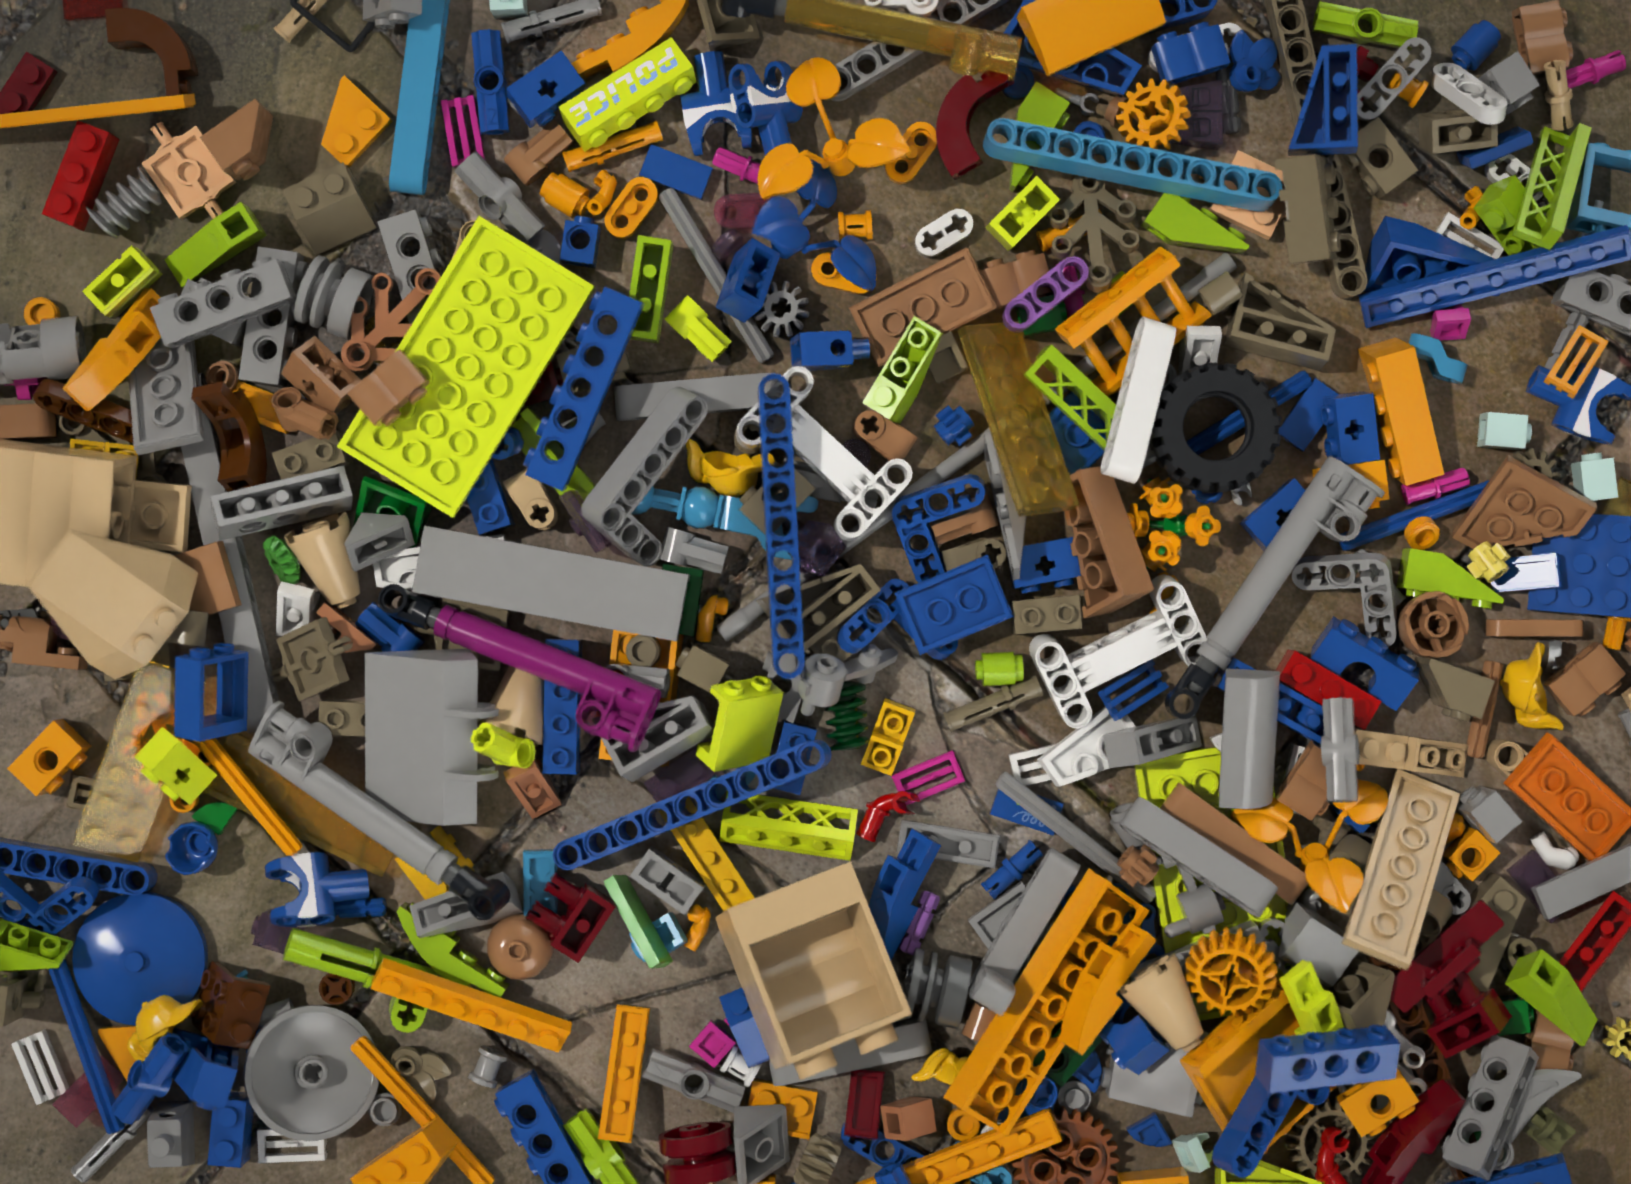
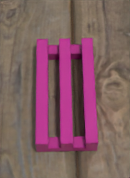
M474 95L467 96L466 98L458 97L449 101L441 100L453 168H457L471 155L463 106L467 105L469 106L476 152L486 161ZM450 108L456 109L464 159H459Z
M953 750L892 774V779L899 792L910 790L953 771L955 772L956 777L916 793L920 800L965 782ZM946 760L951 762L949 766L903 785L900 779ZM908 799L907 802H905V804L907 806L916 801Z

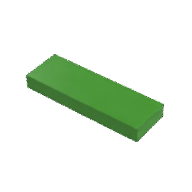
M612 875L606 879L604 885L650 969L664 968L672 963V958L627 875Z

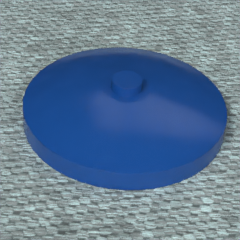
M144 892L135 896L122 894L101 904L83 922L73 947V972L82 995L96 1011L115 1022L136 1026V1017L142 1008L143 1002H149L161 995H168L181 1004L191 1002L201 988L203 972L208 966L207 943L198 921L183 905L174 899L154 892Z

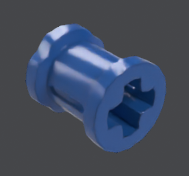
M510 427L504 436L505 441H501L492 458L502 460L518 454L524 445L521 432L515 427ZM505 444L509 445L507 449H504Z

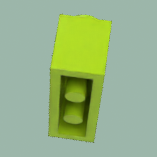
M638 235L629 297L644 303V307L631 335V340L659 344L674 247L672 240Z

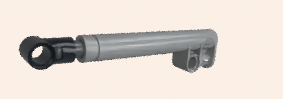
M1328 456L1207 635V640L1197 650L1200 658L1196 664L1191 663L1174 689L1167 694L1165 707L1172 716L1180 719H1189L1197 713L1200 703L1216 681L1213 676L1219 668L1225 671L1231 662V657L1235 656L1318 531L1336 542L1354 539L1359 534L1361 525L1367 518L1366 512L1375 498H1382L1385 492L1380 487L1338 459ZM1339 517L1346 518L1350 524V529L1344 536L1338 534L1335 529V523ZM1186 694L1190 699L1189 709L1183 713H1178L1174 708V700L1178 695Z
M280 700L269 707L260 721L250 743L248 753L423 875H427V878L437 885L444 881L449 885L448 890L468 904L470 913L476 919L481 921L491 919L510 901V890L503 881L498 879L487 880L467 865L459 866L456 864L458 861L457 856L448 850L445 851L444 847L324 765L323 761L333 740L332 733L325 724L320 722L310 724L303 718L297 719L284 710L285 704Z

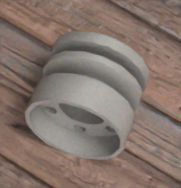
M318 255L309 265L298 288L294 307V320L303 324L310 320V326L318 329L328 317L327 332L349 341L351 339V317L353 311L354 313H361L364 310V303L361 301L357 302L358 297L364 298L370 306L374 291L371 281L374 276L355 268H350L341 279L342 264L336 261L330 264L328 258Z

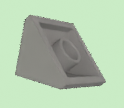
M1297 900L1293 905L1288 903L1279 952L1280 959L1293 967L1301 960L1311 962L1320 983L1330 988L1334 986L1359 951L1341 944L1345 934L1342 928Z
M775 1104L734 1107V1144L738 1184H757L790 1161L786 1106Z

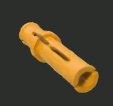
M655 120L640 127L610 136L604 144L596 148L592 147L586 152L581 147L566 152L563 151L562 154L570 173L573 170L594 163L598 165L604 164V160L658 141L661 142L663 137L658 122Z

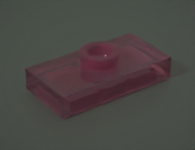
M101 1055L100 1057L112 1091H114L125 1078ZM85 1072L52 1104L76 1128L97 1108Z

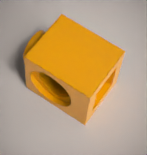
M1468 826L1463 834L1443 852L1442 857L1448 862L1446 866L1454 877L1458 880L1464 877L1473 882L1500 852L1477 829ZM1467 848H1472L1475 852L1474 860L1470 864L1464 865L1461 859L1462 853Z

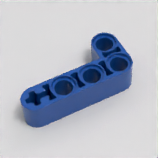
M1255 1075L1213 1149L1212 1159L1214 1164L1218 1168L1240 1178L1251 1175L1295 1098L1312 1105H1320L1328 1098L1330 1087L1268 1093Z

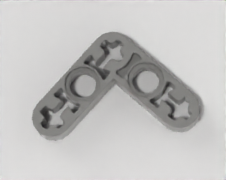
M1381 553L1302 557L1292 571L1293 583L1302 590L1360 588L1366 636L1369 638H1379L1388 647L1395 642L1398 634V620L1390 560ZM1338 564L1345 565L1349 568L1351 575L1345 579L1337 578L1333 574L1332 568ZM1356 564H1360L1359 571H1362L1360 577H1356V575H1357V565H1356ZM1371 564H1376L1377 568L1381 570L1379 576H1374L1373 571L1369 570ZM1323 566H1326V570H1325V577H1326V579H1323L1324 572L1321 573V570H1322ZM1304 567L1309 568V571L1314 573L1312 579H1307L1306 574H1300ZM1373 594H1382L1387 598L1388 604L1385 607L1377 608L1370 603L1369 597ZM1384 617V630L1388 631L1386 637H1381L1380 632H1377L1379 618Z

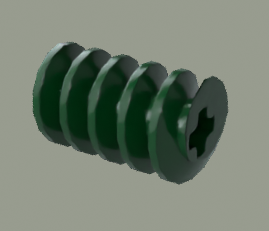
M844 681L839 701L832 706L825 707L826 712L835 714L834 718L826 721V725L833 726L836 729L826 734L827 738L836 740V744L830 746L831 751L859 749L861 746L869 743L868 737L859 735V733L868 730V725L858 721L868 715L867 711L858 708V706L867 702V698L857 695V693L866 689L865 684L855 681Z

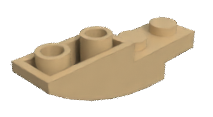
M1355 729V734H1357L1359 741V764L1464 778L1468 750L1467 744Z

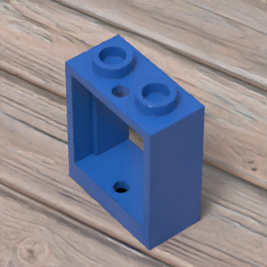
M218 643L214 644V649L192 648L190 649V654L175 656V737L201 742L247 731L249 652L236 650L234 644ZM217 663L216 714L204 716V666Z

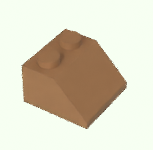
M254 99L203 134L200 139L225 173L237 181L240 179L248 180L260 171L259 166L265 163L273 115L257 99Z

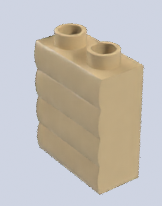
M0 439V584L28 587L27 583L69 530L130 544L137 456Z
M851 861L731 907L715 917L774 1069L793 1063L799 1079L802 1080L838 1065L831 1047L855 1038L859 1051L863 1055L899 1040L892 1022L909 1016L912 1013Z

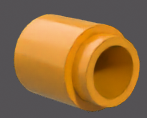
M554 172L550 173L539 193L540 196L545 198L547 204L572 219L577 215L583 216L587 211V203L591 200L588 197L589 190L562 173L559 175Z

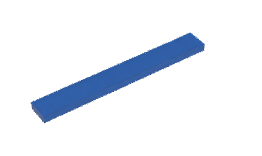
M1628 225L1555 243L1550 250L1540 247L1360 294L1358 297L1364 325L1366 328L1629 261L1631 260V232Z

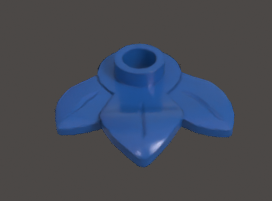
M1239 30L1235 34L1230 45V55L1234 65L1230 70L1229 79L1236 90L1251 92L1258 88L1268 91L1278 84L1281 75L1273 67L1278 54L1273 39L1263 38L1253 43L1244 30Z

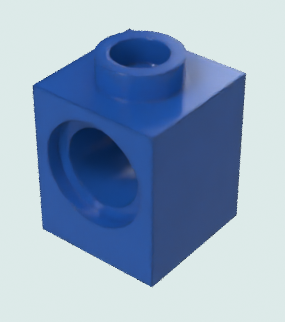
M575 216L574 221L565 220L560 261L563 264L596 269L601 228L599 225L594 224V219ZM579 233H586L590 237V242L584 249H576L572 244L573 238Z

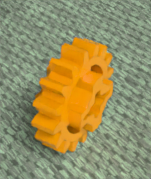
M1153 78L1149 79L1148 87L1145 88L1139 82L1136 83L1137 92L1133 94L1127 90L1125 92L1129 99L1127 103H1118V107L1123 112L1116 115V120L1121 125L1118 128L1122 137L1127 136L1125 140L1129 144L1135 145L1137 143L1139 146H1150V148L1158 149V146L1163 144L1167 150L1171 149L1169 141L1174 139L1180 142L1182 139L1178 134L1179 130H1188L1189 128L1186 121L1183 120L1191 117L1189 109L1185 107L1188 104L1184 95L1180 96L1181 91L1176 85L1170 88L1167 80L1164 79L1159 86L1156 85ZM1168 100L1174 105V114L1168 110ZM1132 118L1139 122L1137 126L1139 128L1138 132L1133 128Z

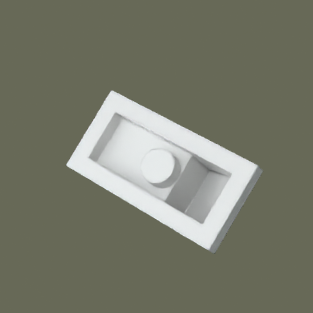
M1187 326L1185 337L1179 341V375L1195 366L1199 367L1206 363L1217 362L1222 338L1220 326Z
M281 581L277 590L276 636L281 637L314 621L320 601V593L314 592V589Z

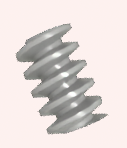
M140 166L137 167L140 175L139 179L130 174L126 175L130 186L126 187L119 182L116 183L119 192L117 196L109 190L105 191L109 202L104 203L98 198L94 200L98 209L96 212L86 206V210L95 223L105 233L114 238L120 236L117 225L124 230L130 228L128 217L135 222H139L141 220L139 210L146 214L151 212L149 201L157 206L162 204L159 189Z

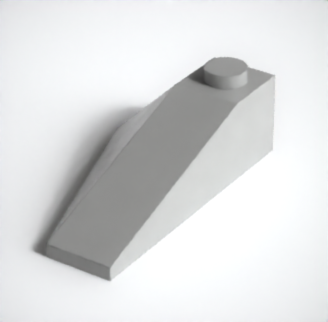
M990 431L984 433L985 462L1012 578L1017 580L1020 579L1031 468H1036L1035 457L1032 448L1026 449L1023 437Z

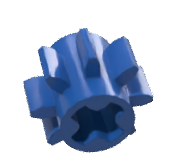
M948 405L935 415L939 422L933 427L948 446L954 441L958 446H961L972 437L968 430L975 426V424L961 406L952 410Z

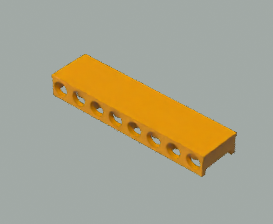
M1088 868L1015 983L1016 992L1009 1006L1001 1016L998 1014L994 1016L943 1098L1007 1137L1065 1045L1059 1040L1060 1035L1051 1038V1033L1055 1025L1063 1021L1072 991L1090 957L1101 942L1107 944L1114 936H1117V938L1129 924H1123V918L1130 909L1135 908L1136 914L1129 923L1140 927L1150 910L1119 890L1110 881ZM1045 1050L1044 1061L1039 1066L1034 1067V1058L1040 1051ZM1026 1078L1027 1087L1025 1091L1020 1095H1015L1018 1083ZM1008 1107L1009 1115L1002 1124H997L999 1113Z

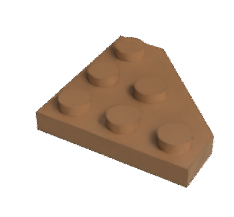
M1508 455L1453 530L1452 538L1474 549L1485 541H1489L1492 546L1499 543L1502 546L1515 544V547L1543 542V538L1563 535L1564 538L1578 535L1597 510L1595 502Z

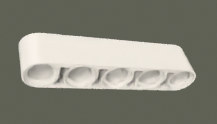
M1142 317L1139 320L1133 336L1102 458L1101 474L1133 484L1137 482L1143 468L1176 336L1175 326L1147 317Z

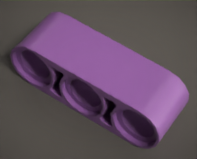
M1076 256L1064 259L1011 300L1002 315L1005 327L1012 332H1022L1028 329L1078 290L1088 276L1086 262ZM1067 266L1076 267L1080 272V280L1076 282L1066 280L1063 275V269ZM1040 287L1050 288L1054 293L1053 301L1049 303L1041 302L1036 296L1037 289ZM1015 307L1023 308L1027 313V321L1022 324L1013 322L1010 318V310Z

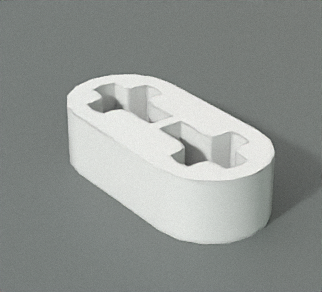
M954 209L923 227L915 238L917 252L926 258H933L961 242L970 235L973 229L972 216L964 209ZM956 216L958 220L964 218L967 221L964 225L965 231L962 233L958 229L953 230L949 234L945 231V229L952 225V217ZM941 232L943 237L935 243V250H932L930 247L923 248L921 246L924 242L923 235L928 233L930 237H934Z

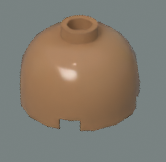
M1433 591L1422 593L1407 602L1400 612L1398 630L1405 647L1415 655L1432 659L1450 656L1461 648L1464 636L1468 634L1469 622L1461 602L1456 598L1452 599L1444 594V592Z
M524 913L500 920L492 928L487 940V954L491 965L499 974L510 979L525 980L538 975L547 967L554 952V947L550 946V933L530 920L525 919Z

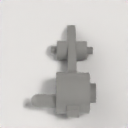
M869 644L860 651L858 657L845 663L829 654H814L808 657L798 684V691L803 699L801 706L802 714L804 716H811L814 713L815 706L829 707L839 701L844 681L856 679L862 684L872 683L876 672L896 662L897 650L892 648L880 650L876 645Z
M1160 854L1155 861L1157 865L1163 864L1165 869L1175 866V864ZM1177 866L1187 890L1176 895L1184 919L1168 924L1164 929L1165 935L1172 938L1188 931L1192 934L1202 931L1203 935L1213 929L1216 930L1215 925L1224 922L1221 911L1225 910L1226 907L1222 896L1216 891L1213 892L1205 884L1196 886L1193 876Z

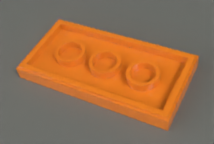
M1548 732L1545 733L1503 783L1587 861L1607 854L1631 826V808Z

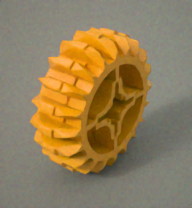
M1226 926L1223 929L1222 935H1219L1213 929L1209 934V938L1202 935L1198 939V945L1193 944L1191 946L1190 956L1186 958L1185 981H1189L1188 988L1190 993H1196L1195 999L1197 1003L1207 1001L1206 1008L1208 1012L1217 1007L1221 1017L1226 1013V1010L1232 1011L1235 1018L1239 1015V1010L1241 1009L1247 1015H1250L1253 1006L1261 1009L1264 1006V999L1269 1000L1272 997V989L1277 985L1275 975H1277L1278 966L1276 963H1273V952L1266 951L1267 944L1265 941L1255 943L1256 936L1254 933L1244 937L1243 930L1239 928L1236 934H1231ZM1242 957L1248 960L1251 964L1245 962L1242 959ZM1231 964H1234V973H1232L1231 980H1228V971H1230Z

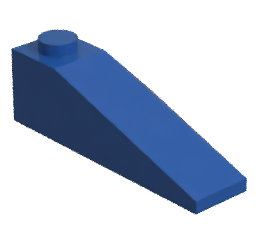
M1385 216L1370 244L1365 268L1367 286L1363 292L1368 293L1487 262L1495 258L1416 223Z

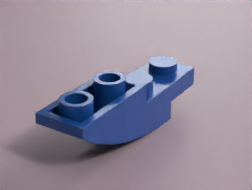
M911 829L897 858L890 855L887 856L876 880L868 905L890 960H892L918 910V907L912 901L941 847L940 844L915 829Z

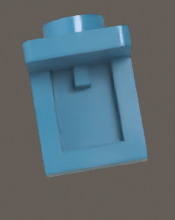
M668 912L652 922L668 953L688 942L673 912ZM629 933L633 952L639 959L646 962L631 933Z

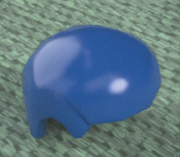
M198 821L183 823L168 837L170 848L165 857L171 868L180 874L199 873L212 865L216 859L218 840L214 831L206 824Z

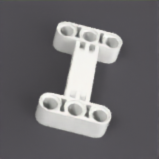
M792 367L786 371L783 377L788 381L793 376H800L806 382V389L798 392L790 388L793 451L849 503L835 519L834 530L842 540H855L861 536L910 483L913 474L911 466L903 459H892L876 475H873L800 406L809 395L814 380L810 371L805 367ZM776 382L768 390L766 396L770 399L780 398L783 394L782 385ZM757 402L740 420L736 429V439L746 449H755L760 446V437L756 440H748L742 433L743 427L748 424L756 425L759 428ZM770 415L766 420V427L770 432L777 434L783 431L785 423L781 416ZM896 467L902 470L904 481L900 484L890 482L887 476L888 469ZM872 491L879 494L882 500L879 508L874 509L866 505L864 496L867 492ZM845 516L856 518L859 523L858 531L854 533L846 532L841 525L842 518Z
M1162 574L1151 581L1154 591L1149 594L1157 611L1066 655L1057 640L1049 634H1040L1032 639L1029 646L1030 655L1057 712L1069 727L1083 728L1092 719V709L1085 692L1173 648L1188 666L1191 663L1196 664L1200 655L1196 654L1195 656L1188 657V650L1196 644L1201 646L1207 638L1185 589L1176 579L1170 575ZM1168 586H1174L1172 596L1167 599H1161L1163 589ZM1187 615L1185 625L1180 628H1174L1176 619L1179 616ZM1047 646L1054 647V652L1049 658H1040V652L1043 648ZM1058 676H1068L1067 682L1063 686H1053ZM1081 704L1079 713L1073 716L1067 715L1068 709L1072 705Z

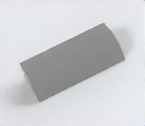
M1227 668L1225 670L1219 808L1254 809L1268 806L1273 801L1280 671Z

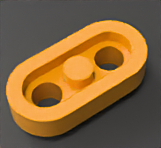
M916 122L903 134L911 154L885 164L886 175L892 182L897 184L909 183L931 156L937 146L936 130L931 124ZM916 136H925L927 143L924 146H918L914 141ZM899 162H904L908 170L904 173H899L896 171L895 165Z
M636 177L630 180L606 212L605 226L613 237L618 239L631 237L656 205L658 191L650 179ZM639 190H645L648 193V197L644 201H638L636 193ZM619 217H626L628 219L626 227L619 228L616 226V221Z
M830 252L822 253L814 259L811 273L813 279L819 285L856 295H864L870 292L847 280L835 267L832 274H824L821 270L822 266L826 263L833 265Z

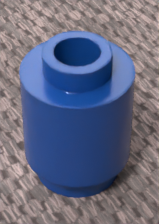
M1481 20L1479 24H1473L1451 47L1453 62L1465 70H1476L1498 47V41L1501 39L1499 30L1486 20Z

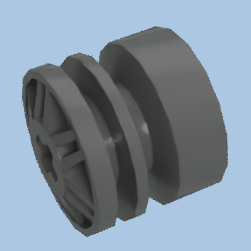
M915 948L914 954L906 966L901 987L911 1013L914 1004L919 1005L917 1019L923 1022L929 1007L934 1008L936 1025L958 1029L967 999L972 960L950 955L944 969L938 968L937 952L932 951L928 965H923L925 951L921 948Z

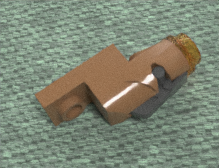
M35 609L0 611V649L12 652L11 663L75 670L87 669L88 662L82 655H78L77 648L58 647L56 652L58 626L44 618H40Z

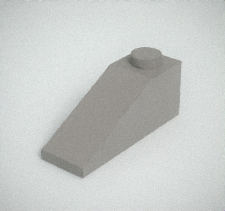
M1196 714L1189 719L1176 717L1103 735L1109 768L1140 765L1202 746Z
M504 872L485 878L487 880L498 879L503 881L508 886L511 896L510 901L487 921L476 919L470 913L468 904L450 891L410 905L417 937L423 938L487 925L522 913L523 910L515 882Z

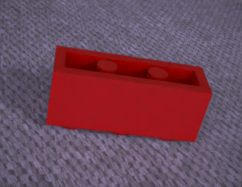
M78 120L42 215L78 230L85 231L90 218L86 206L93 210L94 200L98 197L120 139L110 132Z
M1288 649L1275 670L1280 671L1281 684L1321 706L1324 699L1352 698L1354 703V725L1357 729L1365 730L1382 702L1296 650Z
M1612 891L1559 961L1569 971L1581 993L1631 929V903L1615 891Z

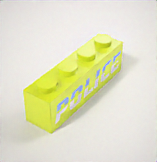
M671 37L559 106L563 123L584 152L592 147H599L607 141L608 137L619 130L630 128L637 119L648 112L652 113L659 110L669 99L688 92L692 85L697 83L694 68Z

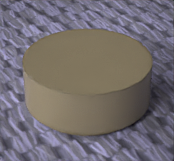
M637 635L628 642L626 655L632 665L651 667L660 659L661 646L654 637Z

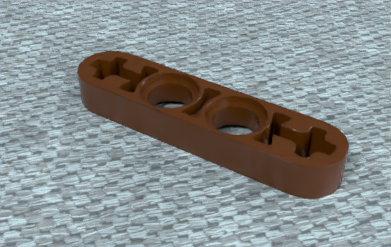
M44 379L40 382L33 395V399L42 409L133 443L131 409L103 399L90 411H85L62 389L65 384L51 379Z

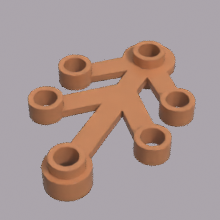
M425 268L419 271L415 277L416 287L390 313L389 292L393 288V280L385 273H378L372 278L371 284L375 290V328L365 337L364 317L369 313L370 307L364 298L358 297L357 302L361 301L364 303V310L361 313H354L353 311L351 317V339L343 345L341 350V359L347 368L357 372L364 371L370 368L374 361H385L395 353V348L375 347L384 338H404L412 324L399 323L426 296H430L433 289H426L424 282L427 278H434L437 284L441 275L436 270ZM380 278H386L388 286L382 290L378 289L377 281ZM357 349H363L365 353L364 358L360 361H355L353 358V353Z

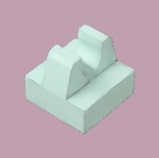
M1198 1132L1180 1135L1171 1140L1185 1171L1201 1173L1211 1167L1209 1163L1213 1160V1149L1204 1151L1201 1146L1204 1140L1210 1138L1208 1133Z

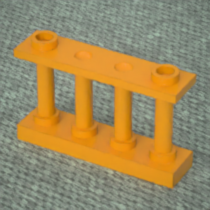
M1161 246L1112 283L1108 290L1098 294L1055 328L1059 337L1073 349L1078 345L1082 347L1100 374L1092 382L1107 397L1120 391L1133 340L1118 318L1119 313L1131 304H1134L1142 317L1161 322L1145 297L1146 292L1160 283L1179 314L1166 323L1176 327L1173 346L1185 337L1187 326H1203L1204 322L1212 316L1208 309L1196 301L1192 304L1188 303L1171 276L1173 271L1181 265L1175 255ZM1104 325L1109 327L1126 353L1124 357L1112 366L1109 365L1092 339L1093 334Z

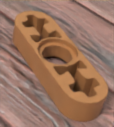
M1486 619V636L1581 637L1583 636V620Z

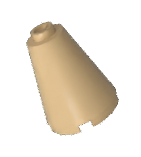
M343 512L340 517L336 513L304 524L303 532L298 535L295 534L294 530L284 535L288 547L329 605L336 604L338 609L357 602L355 597L361 593L358 572H354L344 544L351 532L350 520L346 512Z
M509 666L489 702L495 704V708L499 709V715L480 719L478 727L482 723H490L517 737L531 739L535 746H542L544 679Z
M1172 953L1170 957L1165 955L1136 972L1135 981L1130 982L1128 979L1122 985L1119 993L1174 1050L1182 1048L1184 1052H1187L1202 1042L1199 1037L1204 1031L1187 982L1185 981L1179 959L1175 953Z

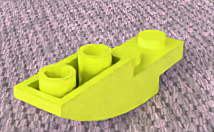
M1301 960L1279 979L1299 1024V1027L1294 1031L1296 1035H1304L1308 1032H1332L1344 1028L1335 997L1332 992L1323 990L1311 962Z

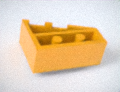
M438 1115L369 1161L350 1180L353 1184H428L458 1142Z

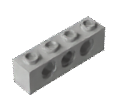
M416 209L377 221L402 300L416 287L414 281L419 271L431 268L439 273L438 268L443 267L438 249H432L428 236L433 235L427 216L421 217V214ZM412 240L419 241L420 250L418 254L412 257L406 256L404 251L406 244ZM430 278V283L425 288L433 289L436 285V280ZM428 296L407 315L409 324L414 322Z
M258 246L256 261L265 257H271L272 260L278 259L283 262L297 297L300 282L308 268L307 262H304V256L298 252ZM259 280L252 282L250 297H255L261 292L262 285ZM295 302L277 308L282 313V319L276 326H270L268 323V315L271 311L247 320L238 379L245 382L285 387L287 379L281 373L289 359L291 347L294 348L296 346L298 329L294 327ZM274 342L277 346V353L272 359L266 360L263 356V348L267 343Z
M265 257L253 262V268L241 272L240 269H234L222 274V280L209 284V281L200 282L189 287V293L181 296L173 293L159 298V304L150 307L164 346L172 349L295 302L297 297L284 263L278 259L272 260L271 257ZM259 280L262 285L261 292L255 297H250L247 292L249 284L252 281ZM227 292L230 296L229 305L224 309H218L216 305L217 297L221 293ZM196 304L198 316L195 320L188 322L185 318V311L190 305Z
M1598 269L1560 279L1551 304L1572 313H1581L1591 321L1631 337V312L1626 314L1620 308L1622 297L1628 299L1631 303V286L1628 285V279L1616 274L1606 276L1597 272ZM1591 285H1595L1600 289L1601 297L1599 301H1595L1590 297L1589 288Z
M343 465L212 495L210 499L213 519L219 540L221 541L352 510L353 495Z
M1498 1035L1492 1036L1490 1042L1484 1045L1480 1056L1482 1061L1477 1073H1474L1469 1080V1093L1466 1101L1455 1117L1456 1125L1452 1134L1446 1137L1442 1147V1158L1451 1167L1487 1181L1490 1180L1539 1059V1056L1531 1047ZM1507 1070V1074L1502 1080L1494 1081V1076L1498 1071ZM1494 1100V1106L1491 1110L1481 1112L1482 1106L1486 1101ZM1473 1132H1482L1477 1142L1469 1143V1137Z

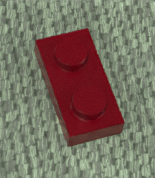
M26 52L0 92V114L33 111L58 72Z

